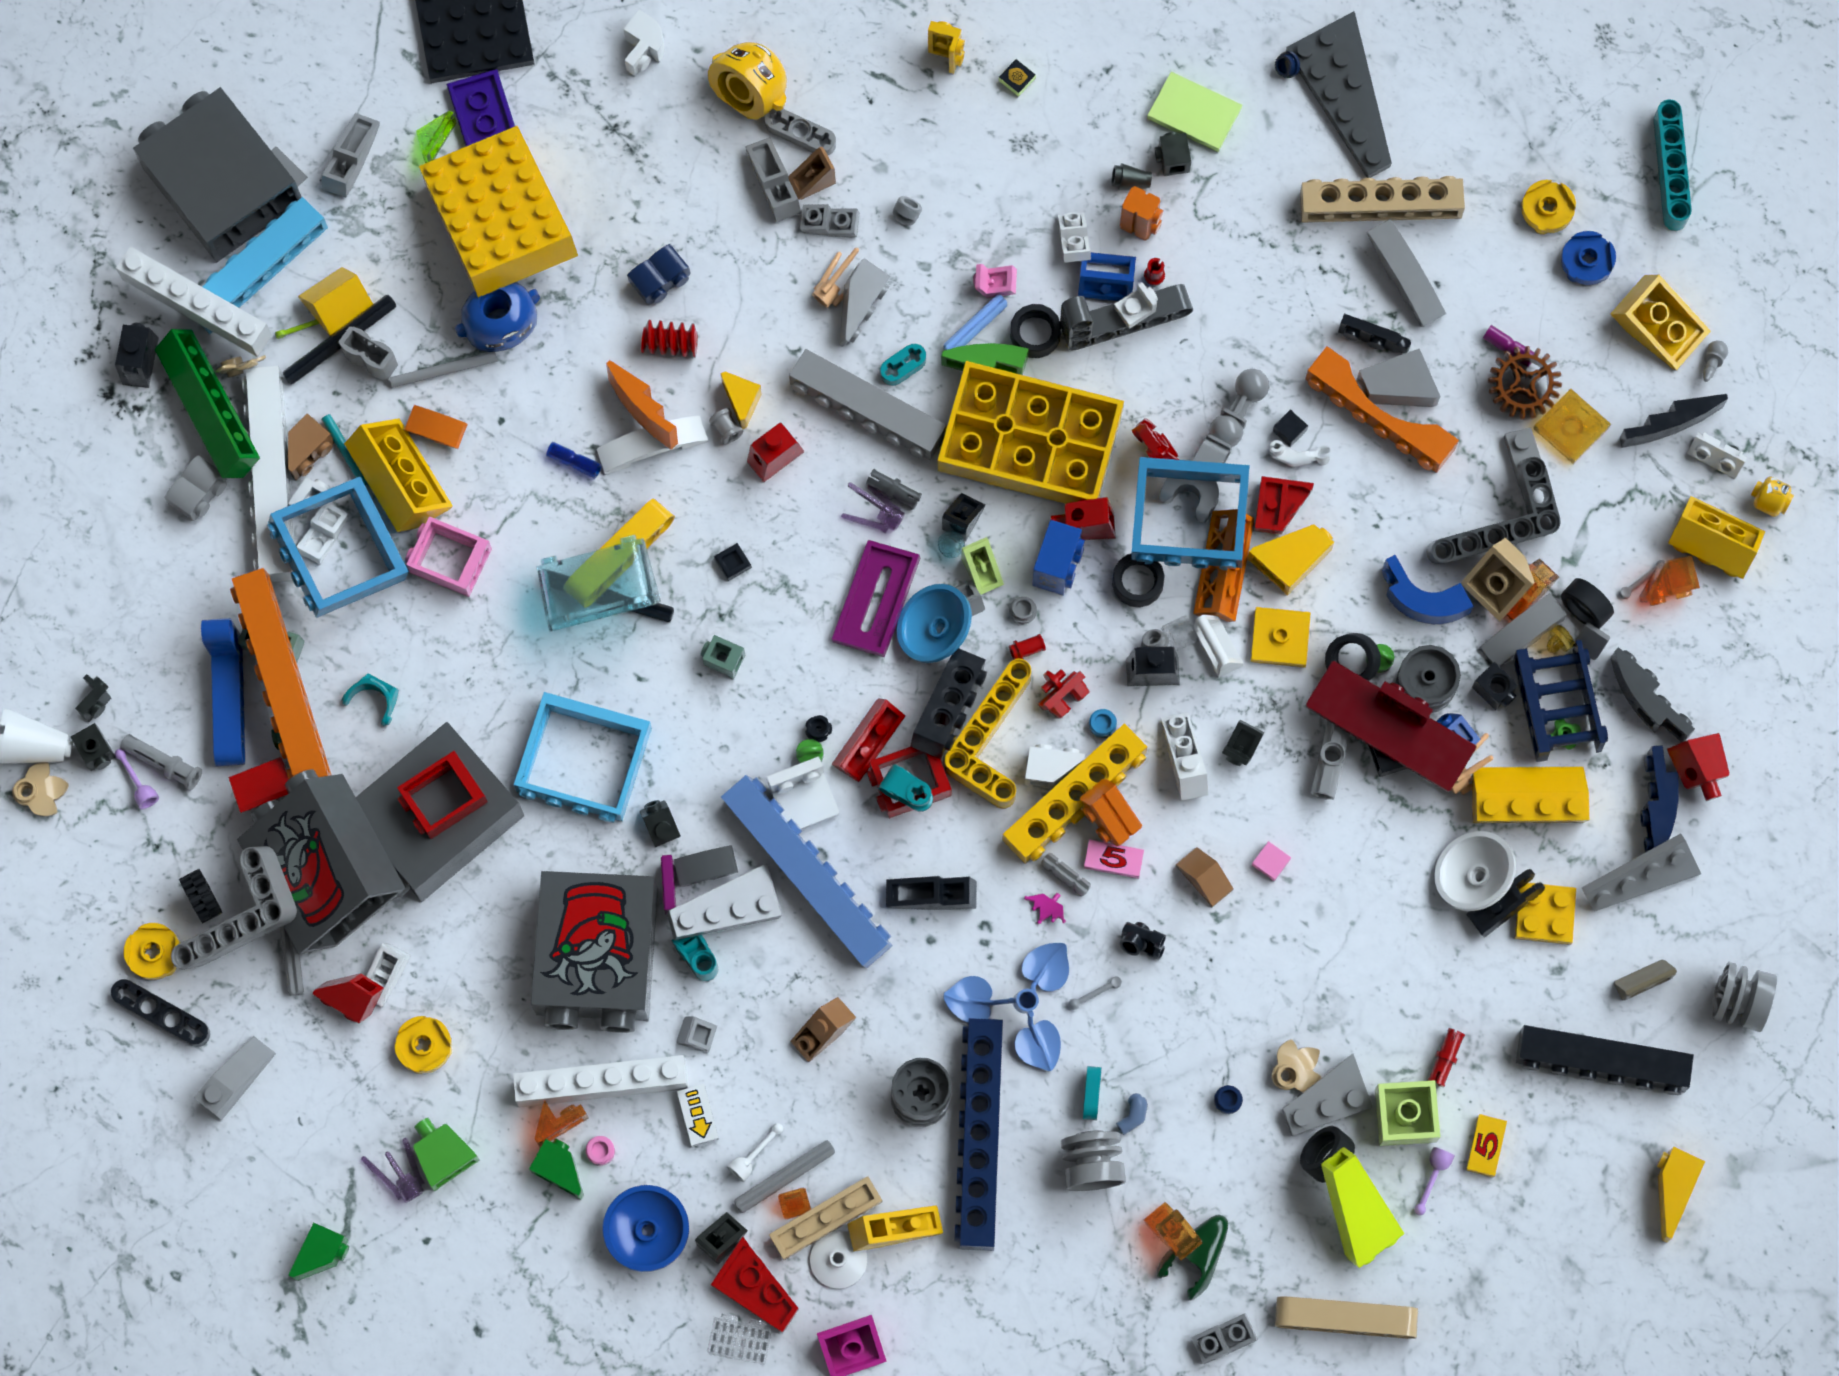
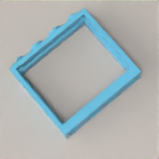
M544 692L514 782L516 792H519V796L528 800H535V797L544 799L546 804L553 807L561 808L562 805L572 807V811L578 814L588 815V812L599 815V819L606 822L623 821L652 730L650 721ZM551 712L639 736L616 808L528 783Z

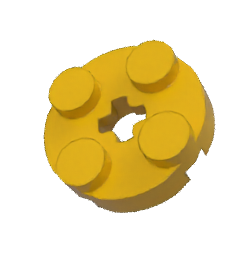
M1541 180L1532 184L1526 191L1521 202L1522 215L1526 223L1539 234L1559 232L1572 221L1575 214L1576 199L1573 192L1566 185L1552 182V180ZM1547 201L1548 204L1554 203L1553 211H1545L1543 209V202Z
M143 924L126 939L124 959L131 971L140 978L159 980L175 972L176 966L172 962L171 953L173 948L180 944L177 935L163 924ZM155 944L160 953L151 959L150 955L145 952Z
M417 1016L409 1019L400 1027L396 1037L395 1053L403 1066L414 1073H431L441 1068L451 1056L452 1038L448 1029L441 1021L431 1017ZM420 1038H423L425 1041L431 1040V1044L428 1045L429 1049L425 1052L423 1050H416Z

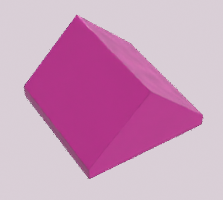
M872 1315L817 1333L830 1376H846L887 1362Z

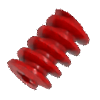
M648 320L643 328L641 353H644L648 346L650 354H655L659 347L661 355H665L668 348H670L672 356H676L679 349H681L683 357H687L691 350L693 357L696 358L698 332L694 323L686 331L683 322L675 330L674 324L671 321L667 329H664L662 321L659 320L656 328H653L652 321Z

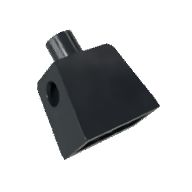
M1137 647L1126 658L1127 686L1180 685L1179 657L1174 647Z

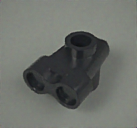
M1127 922L1122 929L1120 947L1129 955L1136 956L1142 950L1148 956L1160 960L1165 950L1164 942L1166 935L1156 930L1151 931L1142 922H1136L1135 924Z

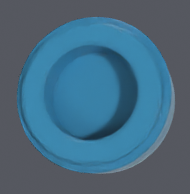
M1099 709L1091 715L1089 728L1096 737L1107 738L1116 730L1117 719L1110 710Z

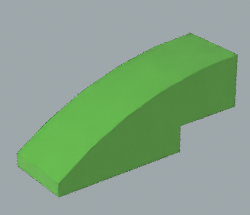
M996 343L959 346L942 352L941 365L963 371L965 362L969 361L1023 375L1029 349Z

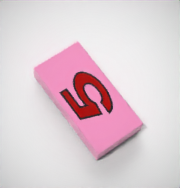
M1089 839L1084 868L1139 879L1144 850L1122 845L1115 846L1111 843Z

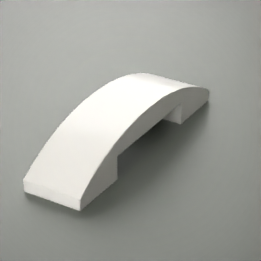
M700 416L669 421L677 427L678 444L673 449L682 447V450L708 442ZM644 428L621 436L597 448L605 475L631 467L630 463L670 451L668 447L654 438Z

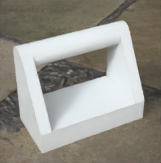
M1201 615L1196 618L1193 632L1217 677L1220 678L1242 667L1243 661L1219 617Z

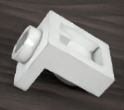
M1143 282L1137 285L1136 291L1115 303L1114 309L1130 329L1156 312V301H1158V298L1151 287L1146 288Z
M306 477L288 505L290 506L329 489V486L319 479L312 481Z

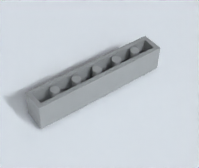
M807 349L804 350L789 374L790 385H792V389L797 393L811 395L821 406L829 408V406L833 407L845 419L850 421L853 419L862 423L863 428L867 431L881 433L886 436L885 438L888 442L895 446L900 444L905 446L917 458L923 459L925 457L931 461L944 439L947 429L946 424Z

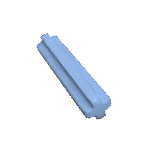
M998 294L944 343V350L965 346L1007 307L1005 298Z

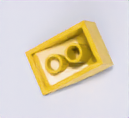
M1660 274L1644 275L1610 313L1629 335L1673 370H1678L1711 332Z

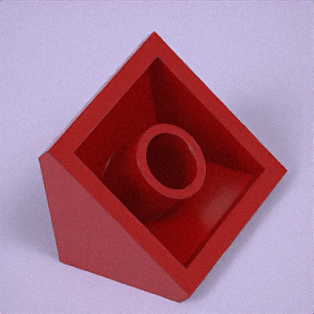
M281 757L228 777L241 813L288 795L284 785L289 778L286 771L287 768Z

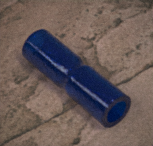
M555 442L549 445L546 452L547 457L566 466H571L573 469L594 479L597 478L602 467L601 463L581 454H576L573 450Z

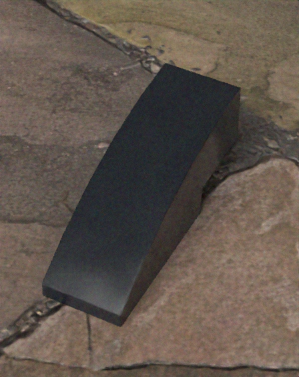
M970 876L886 879L887 908L917 910L976 909L977 881Z

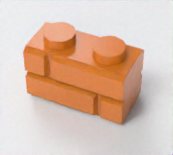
M1134 186L1130 189L1122 204L1120 229L1130 234L1134 232L1135 236L1146 241L1151 234H1157L1162 224L1160 219L1164 210L1160 209L1161 201L1159 197L1151 193L1145 194L1146 191Z
M1102 779L1093 786V789L1088 790L1080 797V801L1084 805L1082 809L1083 814L1090 822L1093 823L1095 821L1099 827L1096 833L1103 842L1107 843L1109 841L1115 846H1120L1129 839V836L1134 835L1142 828V824L1116 785L1109 780Z

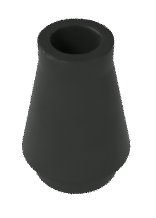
M1123 163L1120 166L1114 165L1111 179L1113 187H1118V190L1131 189L1134 186L1150 188L1152 172Z

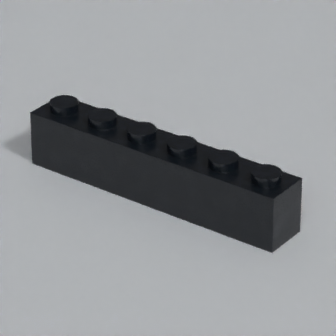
M1524 1025L1520 1030L1516 1063L1523 1064L1522 1068L1538 1071L1541 1067L1551 1069V1073L1566 1076L1570 1072L1579 1074V1078L1584 1080H1596V1077L1607 1079V1083L1613 1085H1624V1082L1636 1084L1635 1087L1641 1090H1653V1087L1664 1089L1666 1094L1681 1095V1092L1685 1093L1690 1088L1694 1054Z

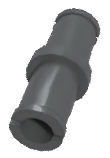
M876 469L872 470L870 475L880 481L868 477L867 485L887 494V498L891 500L895 498L915 509L918 503L909 498V496L919 501L922 493H918L901 484V480L898 478L894 480L878 472Z

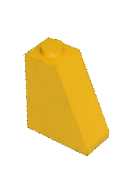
M1313 524L1253 547L1249 551L1247 560L1288 596L1332 551L1334 541L1332 540V535L1322 527L1319 529Z

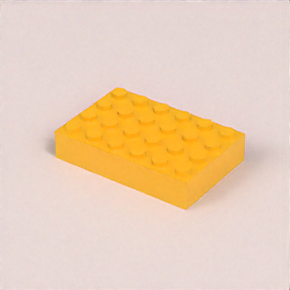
M518 125L419 166L430 196L478 297L578 256L572 235Z
M966 361L937 460L938 471L1064 504L1100 498L1123 414L1124 401Z

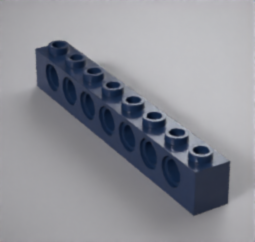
M969 1018V1026H963L962 1043H968L967 1054H962L961 1071H967L966 1082H961L960 1099L966 1100L965 1111H959V1128L965 1129L964 1139H958V1156H963V1167H957V1184L962 1185V1196H956V1213H961V1224H955L954 1242H960L961 1250L994 1251L1003 1031V1020ZM979 1043H984L989 1046L990 1051L987 1055L980 1056L974 1052V1047ZM978 1071H983L987 1073L989 1079L984 1084H978L973 1080V1075ZM977 1099H982L988 1104V1107L983 1112H976L971 1106L972 1103ZM980 1127L986 1131L987 1136L983 1140L977 1141L971 1137V1131L974 1128ZM974 1156H981L985 1159L986 1164L981 1169H974L969 1163L970 1159ZM973 1184H979L984 1188L985 1192L981 1197L975 1198L969 1194V1187ZM971 1213L981 1214L984 1219L983 1223L979 1226L970 1225L967 1217Z

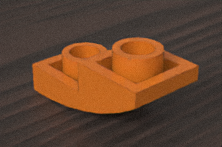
M414 405L404 430L411 434L431 439L436 443L458 449L468 424Z

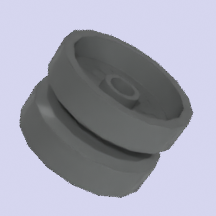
M1434 645L1419 646L1410 651L1402 661L1395 683L1400 685L1409 696L1425 700L1429 704V708L1433 709L1432 713L1438 712L1447 707L1459 687L1461 678L1459 664L1454 656L1443 647Z

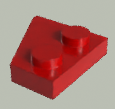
M1262 476L1254 531L1282 534L1312 492L1314 483Z

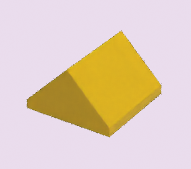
M343 267L298 296L329 336L373 305L357 274Z

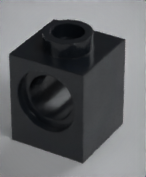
M1495 662L1475 680L1472 686L1495 711L1501 705L1507 707L1517 696L1514 692L1518 684ZM1490 684H1500L1503 687L1504 692H1494L1491 689Z

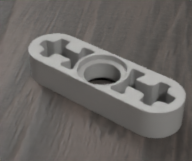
M772 109L764 117L766 129L770 133L811 152L821 147L819 140L823 141L825 138H828L830 144L823 146L827 155L832 154L836 149V137L831 130L785 109L781 111ZM780 116L782 123L777 122L776 125H773L772 119ZM797 126H804L807 128L808 133L804 137H797L793 134V130Z

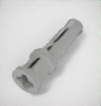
M131 734L126 735L121 742V750L163 771L167 779L179 781L189 791L195 788L201 778L202 769L200 767L194 768L184 763L181 757H171Z

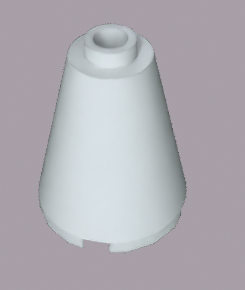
M4 709L0 722V764L64 762L65 757L71 756L73 741L68 740L69 734L11 709Z

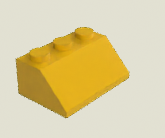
M1690 496L1668 544L1681 553H1689L1697 557L1699 561L1706 565H1714L1722 569L1724 573L1731 577L1744 579L1766 531Z

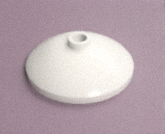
M1485 831L1464 834L1452 841L1441 853L1435 867L1436 888L1449 905L1459 910L1477 911L1490 907L1507 893L1513 883L1516 874L1514 853L1505 840L1496 834ZM1482 876H1485V878L1479 882V879Z

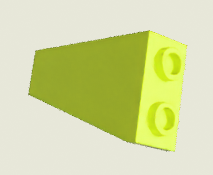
M1343 1147L1332 1157L1324 1161L1321 1166L1344 1254L1349 1261L1358 1268H1361L1363 1265L1371 1263L1375 1256L1384 1249L1393 1246L1405 1233L1356 1155Z

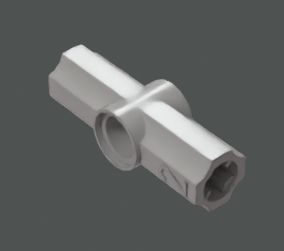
M1327 721L1310 793L1324 800H1334L1349 738V733ZM1329 751L1334 752L1338 755L1339 760L1330 762L1325 758L1324 754Z

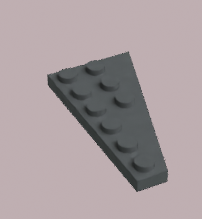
M1355 11L1287 46L1286 52L1291 51L1297 55L1300 61L1299 73L1365 176L1371 178L1390 168L1392 162Z

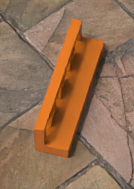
M1238 509L1212 511L1205 549L1215 550L1222 543V551H1235ZM1246 514L1242 568H1228L1227 571L1220 569L1219 566L1208 565V568L1202 569L1194 615L1198 617L1201 615H1214L1226 622L1236 621L1254 525V518ZM1228 518L1227 526L1220 532V520ZM1217 568V578L1210 583V574ZM1212 594V607L1204 608L1205 600Z

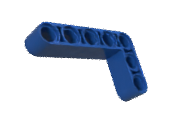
M231 618L202 620V642L211 655L214 762L216 767L245 765L243 648L238 644L240 633Z

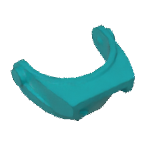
M368 673L347 690L341 699L343 701L342 704L347 706L351 699L363 690L378 691L385 696L387 702V710L381 725H389L392 721L390 716L396 705L399 690Z

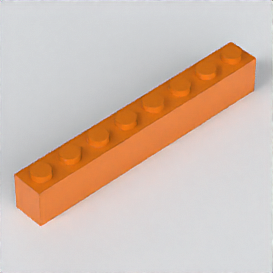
M264 568L232 578L234 587L230 588L231 595L235 604L239 603L242 613L238 614L239 621L243 630H248L250 639H247L246 643L250 654L255 655L258 662L257 665H254L258 680H263L266 688L265 691H262L266 706H271L274 714L273 717H270L272 727L275 733H280L282 740L278 744L283 759H288L290 769L286 770L288 778L290 779L310 769L315 770L318 777L331 776L332 774L269 573Z

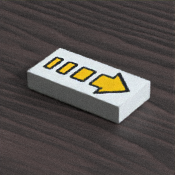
M701 1084L677 1091L691 1147L719 1140L705 1085Z

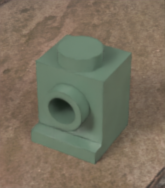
M714 635L711 642L706 641L701 656L705 666L734 679L745 658V650L737 644ZM719 655H725L727 656L726 661L722 662L717 660V657Z

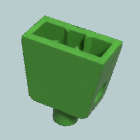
M425 1118L415 1125L414 1128L422 1139L415 1143L413 1148L425 1176L434 1191L480 1161L475 1152L448 1124H443L436 1129L431 1120Z

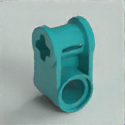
M896 764L891 766L878 787L888 797L900 801L918 812L928 810L933 803L930 786ZM922 792H924L925 799L919 798L916 801L914 795H920Z
M702 935L671 940L681 958L686 961L699 980L710 981L717 976L718 964L716 958ZM704 960L712 963L711 968L707 971H700L698 969L699 963Z

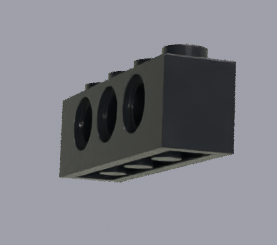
M960 648L951 655L913 732L910 747L939 759L942 758L945 750L951 751L956 739V735H953L956 728L961 730L967 716L964 711L966 707L971 708L977 696L974 690L976 686L982 687L987 676V671L984 670L986 659ZM936 724H942L944 727L937 726Z

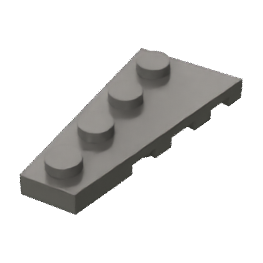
M1680 833L1582 887V890L1595 912L1701 875V872L1686 840Z

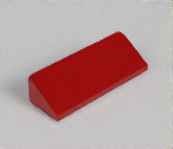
M878 698L832 762V765L855 781L860 782L866 771L870 768V761L877 758L906 715L887 699Z

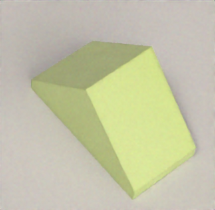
M987 537L962 548L961 560L980 595L1004 585Z

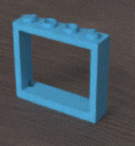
M1140 457L1131 551L1132 560L1145 562V564H1152L1153 561L1164 562L1167 566H1180L1181 563L1192 564V567L1200 569L1208 568V565L1219 566L1220 569L1227 571L1228 568H1242L1250 465ZM1160 477L1240 483L1235 551L1142 545L1141 536L1146 478Z
M361 477L352 479L270 514L267 524L270 537L273 540L277 539L281 547L279 548L280 557L285 564L289 563L293 571L291 572L293 583L297 588L301 587L305 595L303 597L304 604L308 606L310 611H313L316 618L406 580L409 571ZM350 494L389 572L322 599L284 521Z

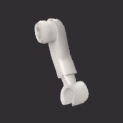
M1275 440L1270 444L1269 452L1271 457L1291 467L1311 464L1312 461H1317L1320 465H1326L1330 461L1329 456H1319L1322 453L1327 454L1330 452V447L1320 446L1313 452H1309V450L1297 452L1284 445L1280 440Z

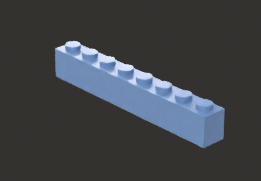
M745 775L724 793L721 798L860 964L868 968L893 946L888 941L891 935L881 924L877 927L870 918L873 917V914L863 903L858 905L852 897L856 894L846 882L843 884L839 883L834 877L838 874L834 867L828 861L823 864L817 856L820 851L810 840L805 842L799 835L802 830L793 819L787 821L781 814L785 811L775 798L770 801L764 793L767 790L764 784L757 777L752 779Z

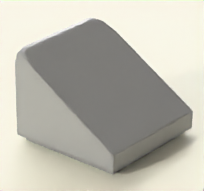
M972 580L955 587L969 601L972 616L985 610L982 596Z
M1587 622L1576 640H1582L1583 648H1587L1590 658L1596 660L1609 642L1610 636Z
M686 1016L683 1020L677 1043L709 1053L717 1025L694 1016Z

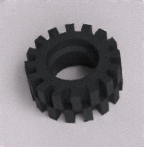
M200 869L179 879L186 896L202 924L223 913Z

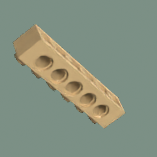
M1444 176L1440 179L1416 177L1413 180H1402L1399 177H1392L1379 181L1373 178H1364L1360 181L1336 179L1333 182H1322L1319 179L1308 180L1307 182H1302L1300 190L1301 223L1385 221L1389 219H1462L1465 210L1463 178L1456 179L1454 176ZM1435 193L1440 195L1442 199L1434 200L1429 195ZM1410 194L1415 199L1408 201L1403 198V195ZM1355 195L1360 197L1361 201L1353 202L1349 197ZM1384 195L1388 200L1379 201L1376 196ZM1324 196H1330L1335 201L1332 203L1325 202L1322 198Z

